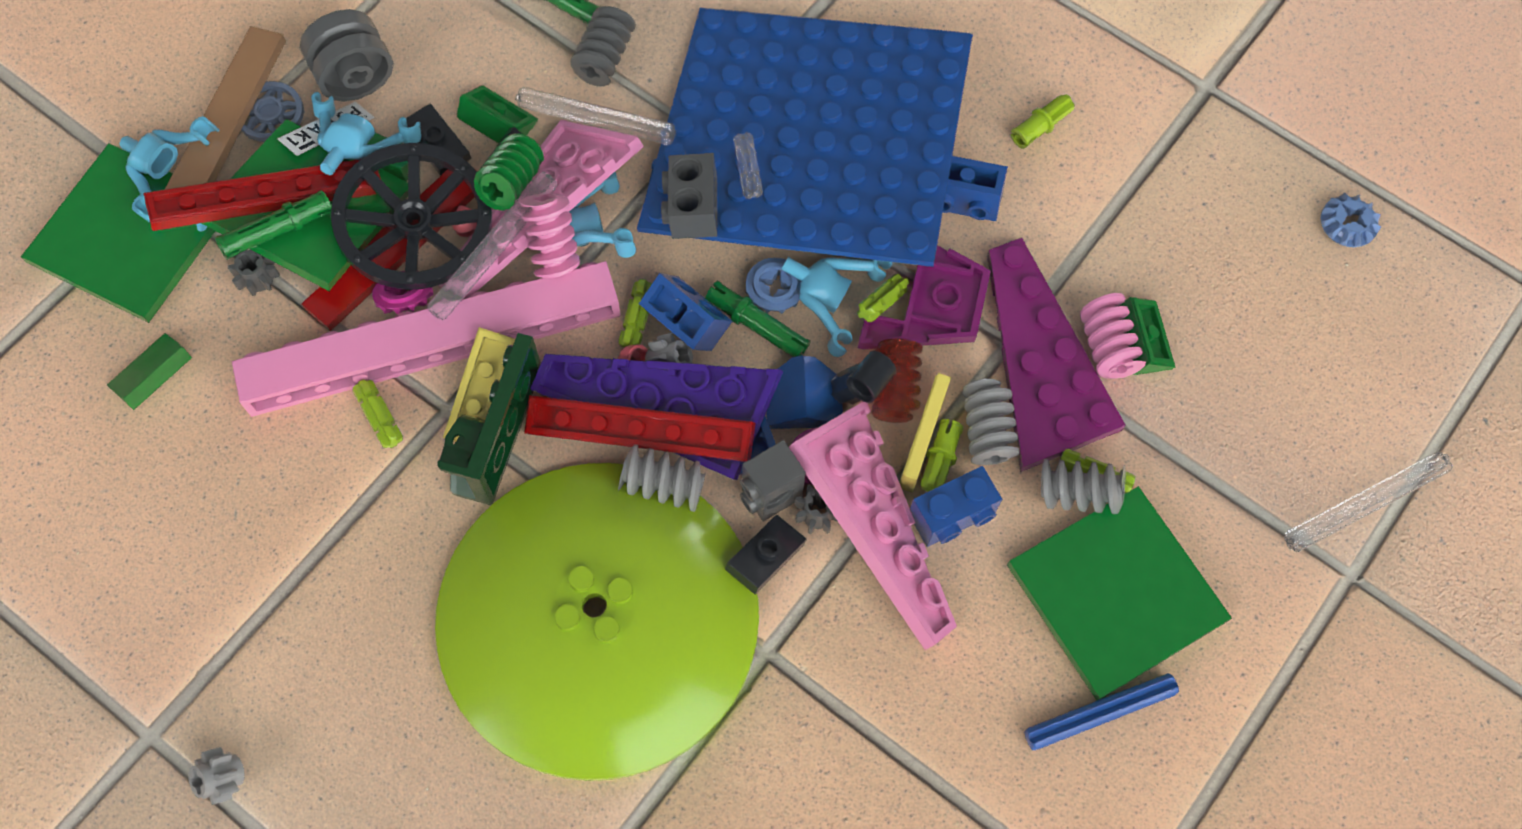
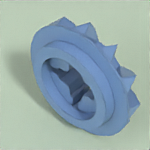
M1343 193L1337 198L1332 197L1324 206L1321 212V224L1325 233L1336 243L1346 247H1361L1370 243L1376 237L1381 228L1378 222L1381 214L1374 212L1372 209L1373 202L1367 204L1362 201L1360 194L1350 197ZM1357 214L1359 216L1357 222L1353 221L1343 225L1347 215Z
M764 259L756 263L747 275L746 294L754 300L753 304L755 306L763 308L766 313L779 311L783 314L786 309L792 306L796 308L800 300L801 281L781 270L786 259ZM779 275L781 288L783 289H778L776 294L770 296V287L768 285H772Z

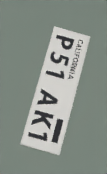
M353 102L336 110L335 115L331 118V123L337 121L345 113L360 116L368 121L375 117L357 102ZM319 119L277 140L298 156L319 145L317 141Z

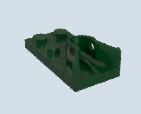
M518 333L514 344L507 346L503 356V374L501 379H496L491 387L489 400L492 403L486 419L466 414L461 415L445 436L444 447L437 466L441 471L450 474L451 492L458 497L487 505H492L528 409L529 395L532 396L534 393L531 390V386L541 365L532 336ZM457 436H459L458 439L456 440L455 444H453L454 438H456Z

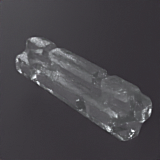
M748 132L737 134L733 140L742 193L747 199L758 198L762 195L763 190L753 135Z

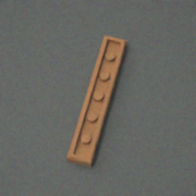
M252 26L249 27L203 117L209 119L220 129L219 132L212 131L208 134L206 138L210 142L208 146H205L201 141L189 142L165 189L216 181L286 43L283 34Z

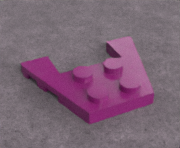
M937 245L934 267L917 266L905 320L902 321L884 316H879L873 322H867L864 319L858 349L975 342L991 271L951 248L947 251Z

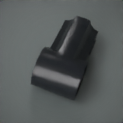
M870 351L862 362L837 373L830 381L832 384L831 395L839 404L850 403L853 405L860 401L872 403L895 377L897 369L886 355L878 351Z

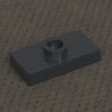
M431 103L406 118L407 127H413L417 121L420 122L421 140L418 143L444 148L462 157L465 161L471 159L470 152ZM431 163L440 176L448 170L443 166Z
M776 514L727 562L725 570L756 595L804 546L807 538Z

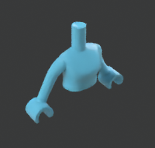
M314 92L311 96L314 115L319 118L317 141L320 147L329 152L320 165L322 172L327 175H332L343 159L359 160L388 146L401 143H418L421 140L420 122L417 121L413 127H407L406 118L401 117L398 120V133L378 143L367 145L375 135L374 127L368 120L354 114L345 113L337 121L331 123V118L336 112L333 96H330L325 102H322L319 92Z
M202 116L192 122L190 132L176 133L165 130H153L146 133L139 141L129 136L121 138L120 147L130 153L127 159L126 171L140 193L132 204L133 211L150 222L143 193L151 192L147 179L142 174H149L154 179H160L165 176L178 157V150L172 144L180 145L201 141L205 146H208L210 144L206 139L208 134L212 131L219 132L220 129L209 119Z
M615 171L569 211L572 214V222L569 225L574 228L575 236L572 239L577 242V247L586 246L590 242L612 243L615 245L616 252L620 257L628 258L634 256L636 252L631 231L627 228H619L614 233H606L603 231L596 203L579 207L600 189L605 194L618 192L619 182Z
M788 256L781 270L801 281L799 299L818 316L832 337L827 344L829 353L835 357H841L846 353V349L838 344L837 340L844 344H850L853 337L849 330L839 328L829 311L833 314L835 313L852 281L841 276L836 270L867 271L868 276L873 281L880 282L884 280L886 273L878 266L888 270L892 266V262L829 257L820 259L808 268Z

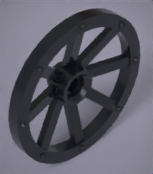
M423 143L392 145L365 156L342 178L332 201V229L343 256L363 276L391 288L407 290L425 289L444 284L458 277L469 269L482 254L492 228V208L487 206L475 191L474 178L477 171L457 154L438 146ZM408 161V199L401 201L374 172L394 163ZM420 161L434 163L453 172L426 202L420 200ZM365 181L394 211V214L348 209L356 189ZM463 181L471 189L478 205V209L433 214ZM415 219L419 222L416 225H410ZM347 222L392 227L395 229L359 251L349 237ZM477 222L471 240L462 251L432 229ZM404 238L407 239L405 272L384 268L371 261ZM424 238L451 260L436 268L418 272L419 241Z

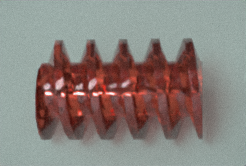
M901 338L885 339L878 343L875 351L886 355L894 363L897 374L874 400L871 413L874 418L881 421L907 423L913 419V415L909 412L918 410L921 404L919 400L912 397H916L921 393L919 385L913 383L921 381L922 374L914 369L922 366V359L916 355L922 353L923 346L912 340Z

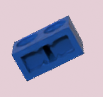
M659 273L638 303L693 350L712 351L733 322L679 276Z

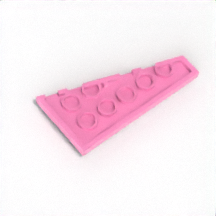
M560 120L540 146L543 151L544 161L541 163L538 173L515 201V204L510 209L503 211L492 208L491 233L482 254L461 275L438 286L444 292L465 299L477 292L528 248L529 242L538 239V236L526 234V228L534 225L535 222L523 220V214L531 211L532 207L521 206L520 200L522 198L541 193L560 194L569 199L567 211H570L644 147L638 136ZM473 234L470 236V238L467 240V242L464 244V246L460 249L461 251H462V250L466 247V245L469 243V241L471 240Z
M861 402L798 439L789 446V449L918 641L926 650L936 645L955 629L957 625L940 582L930 576L924 561L929 555L924 543L918 544L911 528L915 524V520L894 468L884 461L879 448L884 444L879 431H872L866 416L871 412L868 403Z

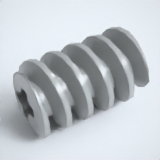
M985 378L968 383L963 388V395L966 398L964 408L968 412L966 423L970 427L967 435L969 440L972 441L969 445V452L973 455L971 463L976 465L1002 463L1018 456L1020 453L1018 447L1007 445L1018 439V435L1015 432L1006 431L1015 427L1016 420L1011 417H1004L1014 411V405L1002 402L1010 399L1013 394L1010 389L1001 388L1002 383L996 379Z
M634 444L626 456L618 491L625 482L627 483L629 495H634L642 486L644 499H650L657 490L659 503L663 504L673 494L674 507L678 508L688 498L690 511L695 512L706 472L701 474L700 461L696 460L690 469L686 470L685 459L681 456L674 466H671L669 453L666 452L656 462L654 461V450L651 448L641 458L639 457L638 445Z
M1044 459L1041 473V497H1044L1048 509H1054L1060 499L1063 510L1069 511L1076 500L1079 511L1086 512L1092 501L1095 512L1102 513L1108 502L1111 513L1118 514L1124 502L1125 465L1120 475H1115L1113 465L1108 463L1104 474H1099L1097 464L1092 462L1088 472L1083 473L1080 461H1076L1072 471L1067 472L1064 460H1060L1056 470L1051 471L1048 459Z

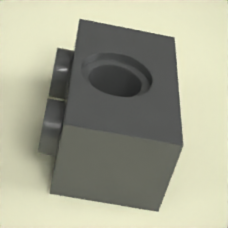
M784 440L742 464V480H740L743 492L740 493L741 500L751 514L757 512L763 522L794 504L796 497H803L806 472Z

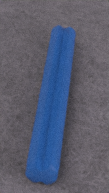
M1167 673L1031 726L1024 732L1029 747L1036 751L1171 698L1178 694V684L1173 675Z

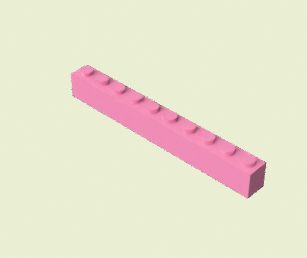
M589 262L562 276L541 278L526 283L514 282L500 290L476 292L466 299L455 302H439L429 309L417 312H401L394 318L380 322H364L358 325L357 328L343 332L331 331L313 340L289 342L283 345L282 348L272 351L252 352L245 355L242 359L232 361L239 401L250 416L253 417L352 390L363 379L378 383L469 358L479 327L515 339L517 334L521 333L532 336L535 340L620 317L621 314L607 262Z

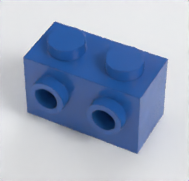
M952 156L943 213L950 212L970 216L977 220L996 222L1008 166Z
M981 466L914 498L910 510L915 520L914 525L926 547H929L939 541L941 544L957 538L962 533V530L974 524L976 527L990 522L997 516L996 511L1003 499L985 468Z

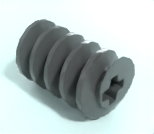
M601 6L595 9L592 14V20L588 23L581 42L576 48V53H574L571 59V67L580 79L594 86L609 85L611 82L609 76L614 75L616 71L615 65H618L621 60L620 54H623L626 49L625 43L629 42L631 32L636 28V22L632 16L619 8L611 6Z

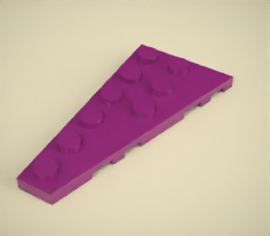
M1021 237L990 249L987 255L988 267L991 271V286L997 307L998 331H1000L1002 339L1001 350L1007 389H1010L1013 394L1009 402L1014 405L1013 416L1016 420V425L1013 428L1014 432L1018 435L1017 442L1020 450L1019 466L1020 472L1042 464L1044 459L1050 461L1061 456L1065 449L1074 451L1118 433L1126 425L1023 238Z

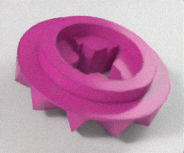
M377 283L373 289L372 297L375 306L381 308L384 314L393 311L399 314L407 310L414 312L415 307L427 305V299L434 295L433 288L415 289L406 292L407 289L391 288Z

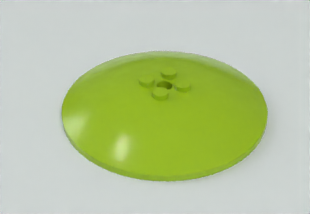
M588 463L568 466L544 473L510 490L479 516L460 541L446 568L437 601L435 621L437 653L447 687L460 711L475 730L504 755L541 773L565 779L593 781L630 777L655 769L690 750L713 730L734 704L750 671L757 645L759 628L758 594L752 593L725 570L727 562L743 548L731 526L702 496L699 498L696 511L693 512L690 511L688 498L678 508L674 507L673 494L663 504L659 503L657 490L650 499L643 498L642 486L634 495H629L627 483L625 482L618 491L624 464ZM594 597L602 598L607 603L605 612L598 617H590L583 611L585 603Z

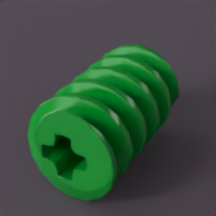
M514 133L508 135L494 150L493 154L482 165L474 178L475 191L487 206L503 211L510 209L515 204V201L538 173L539 167L544 161L543 151L539 144L525 134Z

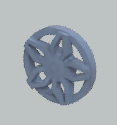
M276 81L265 82L260 93L266 92L263 98L256 100L253 106L254 109L249 114L251 118L247 125L244 124L241 131L251 140L265 142L276 130L275 125H281L285 119L291 120V122L300 126L304 116V106L300 96L291 86ZM282 92L289 94L295 102L283 101ZM288 109H295V110H292V111H289V112H285V110H288ZM257 124H261L259 127L254 129Z

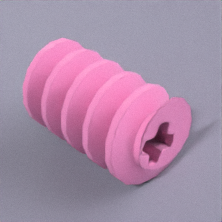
M553 193L534 194L520 200L521 206L532 207L531 211L523 214V220L535 222L534 225L526 228V234L538 236V239L529 242V249L541 251V253L531 257L533 264L543 265V267L535 270L534 274L541 278H554L576 269L580 264V258L575 253L577 251V242L572 239L575 236V231L569 225L572 222V214L567 211L569 199L566 196Z
M1111 293L1090 301L1080 311V319L1085 323L1084 332L1089 337L1088 345L1093 350L1092 358L1098 363L1096 371L1100 377L1109 379L1130 376L1140 371L1146 363L1134 361V359L1142 354L1140 347H1129L1137 342L1138 336L1135 333H1126L1133 328L1134 324L1133 321L1124 319L1129 315L1130 311L1126 306H1120L1125 301V296L1122 293Z

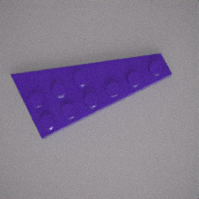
M545 354L531 390L549 398L755 422L754 442L783 371L780 369H755L736 366L725 367L706 364ZM675 453L693 462L695 460L700 461V465L733 480H738L742 464L745 463L744 461Z

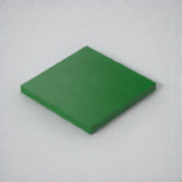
M286 119L230 179L319 166L329 152L318 145L298 156L277 140L301 128V126ZM343 159L342 162L351 161L352 159ZM379 169L380 178L401 201L406 200L408 197V182L383 169ZM378 194L351 198L348 209L394 214V211ZM275 211L201 224L220 234H224ZM331 214L310 221L303 225V229L295 232L291 230L250 249L327 291L332 289L351 266L337 244L332 229ZM347 222L349 237L359 251L365 249L383 227Z
M108 143L25 250L21 258L26 263L149 323L215 231L207 227L204 231L200 232L197 230L196 224L152 231L150 222L143 219L132 209V204L140 193L126 171L127 159L130 153ZM168 172L160 179H154L149 174L142 175L147 179L152 192L165 190L173 173Z
M1139 486L1124 495V502L1118 514L1111 513L1108 503L1102 513L1093 512L1013 558L1007 564L1096 701L1106 697L1232 619Z

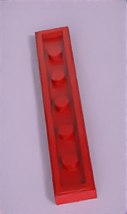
M361 159L341 162L332 175L322 172L319 165L143 193L152 231L277 211L282 208V204L288 201L292 204L321 190L326 194L329 201L332 202L342 178ZM374 172L380 178L379 172ZM363 181L356 189L352 198L375 195L377 193Z
M449 169L445 171L420 194V200L426 202L453 172ZM463 181L433 214L456 212L460 205L466 206L475 196L469 186ZM415 219L410 225H416L419 222ZM384 227L366 247L395 228ZM436 227L432 229L438 232L442 227ZM404 238L371 261L384 268L396 271L406 262L407 239ZM424 238L419 241V249L427 242ZM351 265L330 291L319 287L301 304L318 322L329 331H332L373 292L377 283L363 276Z
M529 395L524 434L632 447L636 444L640 449L651 448L656 451L747 462L751 459L756 423Z

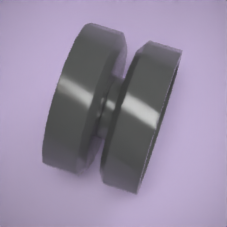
M346 9L321 16L308 26L301 37L299 48L309 69L312 71L316 83L324 96L328 98L333 96L335 101L359 100L373 94L392 75L394 63L385 43L381 40L372 19L362 11Z

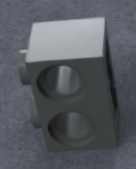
M714 153L669 155L668 171H662L663 193L668 194V201H662L661 203L663 224L670 225L672 239L717 237V171Z

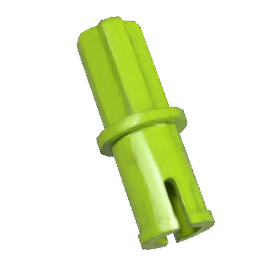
M1067 94L1059 95L1042 109H1034L1030 118L1011 130L1010 135L1013 142L1019 148L1025 149L1042 134L1052 132L1054 125L1074 110L1075 104L1071 101V97Z
M949 419L940 420L933 447L927 450L926 456L929 460L920 484L921 488L927 492L946 483L950 467L957 461L955 451L964 428L962 424L955 420L952 421L951 428H948Z

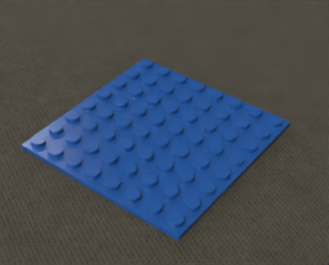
M700 8L637 225L638 232L672 236L670 225L663 224L661 214L662 201H668V194L663 193L662 171H668L669 155L714 153L717 171V237L694 239L934 267L973 33Z

